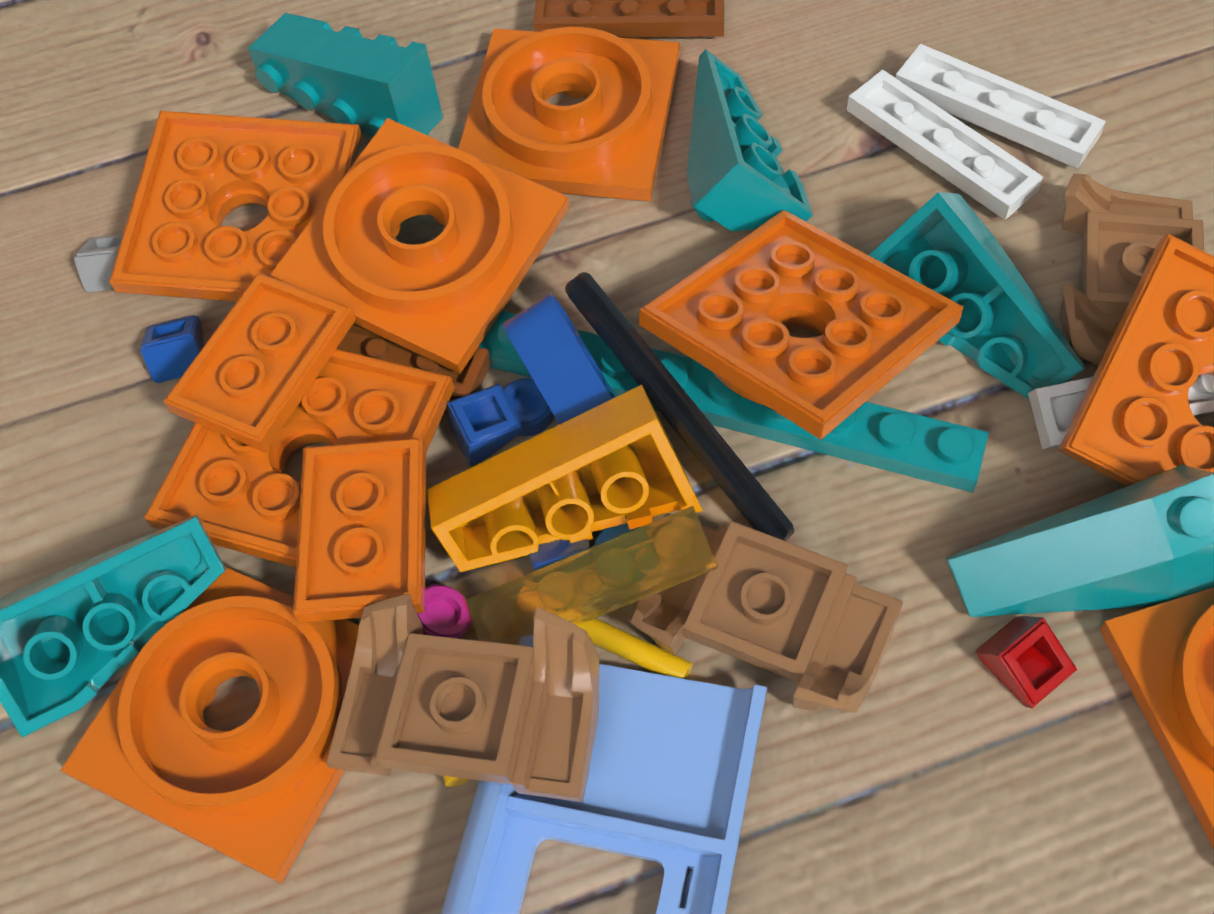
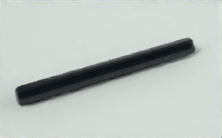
M582 272L570 280L565 286V292L568 294L569 299L637 384L643 386L648 398L752 528L783 541L789 539L794 533L792 522L590 273Z

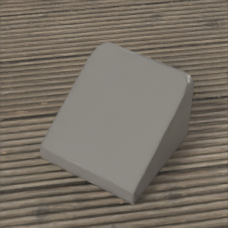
M123 234L89 238L77 252L74 261L85 291L114 290L109 281Z

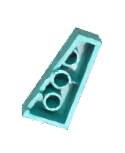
M284 13L248 47L256 68L255 75L267 90L274 93L280 92L296 100L305 109L321 112L333 118L337 123L359 125L361 133L371 138L374 137L387 118L425 135H428L443 119L426 44L412 41L407 47L397 46L396 39L392 36L379 34L374 40L363 38L359 29L345 26L340 32H336L325 21Z

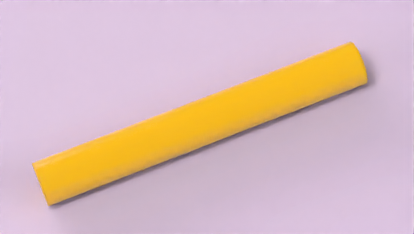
M527 587L519 598L518 610L534 616L536 607L553 613L587 631L594 645L656 674L687 679L691 672L693 662L678 655L673 656L656 645Z

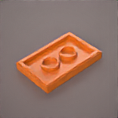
M258 272L163 402L173 414L266 453L356 321L354 312L348 306Z
M422 437L303 447L293 615L299 623L361 618L364 607L406 594L411 595L416 612L425 613L426 446Z

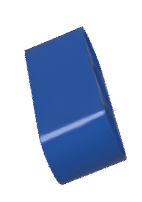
M552 293L503 323L507 336L559 425L616 397L567 313Z

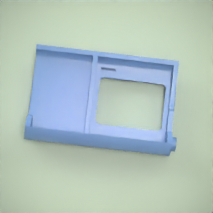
M533 635L522 636L518 639L517 645L533 647ZM599 664L598 721L583 802L518 794L512 785L478 780L441 914H520L536 849L545 840L565 842L661 864L664 868V878L656 914H725L767 687L754 685L748 689L733 688Z

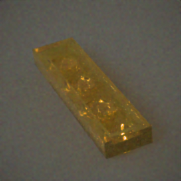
M691 506L466 599V603L478 641L517 645L518 639L522 636L533 635L536 607L553 613L575 625H579L719 567L694 507Z

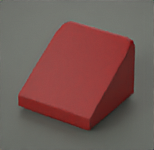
M1017 616L975 651L982 663L1027 708L1035 707L1077 671L1074 663L1044 617Z

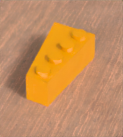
M642 385L427 489L431 528L460 572L527 556L538 552L539 545L559 539L569 540L570 543L585 539L591 540L593 539L592 532L626 523L630 530L653 524L652 517L678 510L682 516L703 511Z

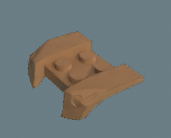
M1074 173L1064 195L1066 208L1062 229L1083 235L1082 292L1074 285L1062 284L1063 299L1060 321L1063 331L1070 336V346L1077 356L1099 366L1159 240L1170 234L1204 251L1203 220H1193V207L1190 200L1122 192L1097 183L1088 174Z
M676 516L634 605L628 622L639 631L647 634L657 643L658 647L673 656L678 654L685 639L688 638L799 683L793 695L794 708L809 711L829 708L838 710L839 713H855L858 711L874 681L902 609L903 601L856 584L857 577L846 573L848 565L736 522L731 521L728 528L720 525L717 531Z
M410 594L389 598L364 607L349 679L326 762L328 768L390 776L392 769L509 784L514 787L518 794L583 802L599 709V656L587 631L553 613L536 607L533 647L423 635L424 627L413 606Z

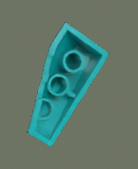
M705 49L699 55L686 175L693 209L705 221L712 223L715 220L731 232L757 229L783 210L804 221L809 220L813 213L803 184L795 171L789 169L785 173L776 158L783 149L777 138L770 136L767 130L758 122L763 114L743 78Z
M936 193L869 254L872 258L963 306L960 322L938 341L946 346L951 345L977 362L981 369L1029 399V392L1042 387L1066 383L1086 368L997 239L960 194Z
M1180 465L946 557L967 615L970 617L1151 607L1213 588L1214 473Z
M198 515L189 517L40 579L0 598V703L21 737L31 734L81 709L120 668L125 667L138 655L141 648L157 631L182 613L226 570Z

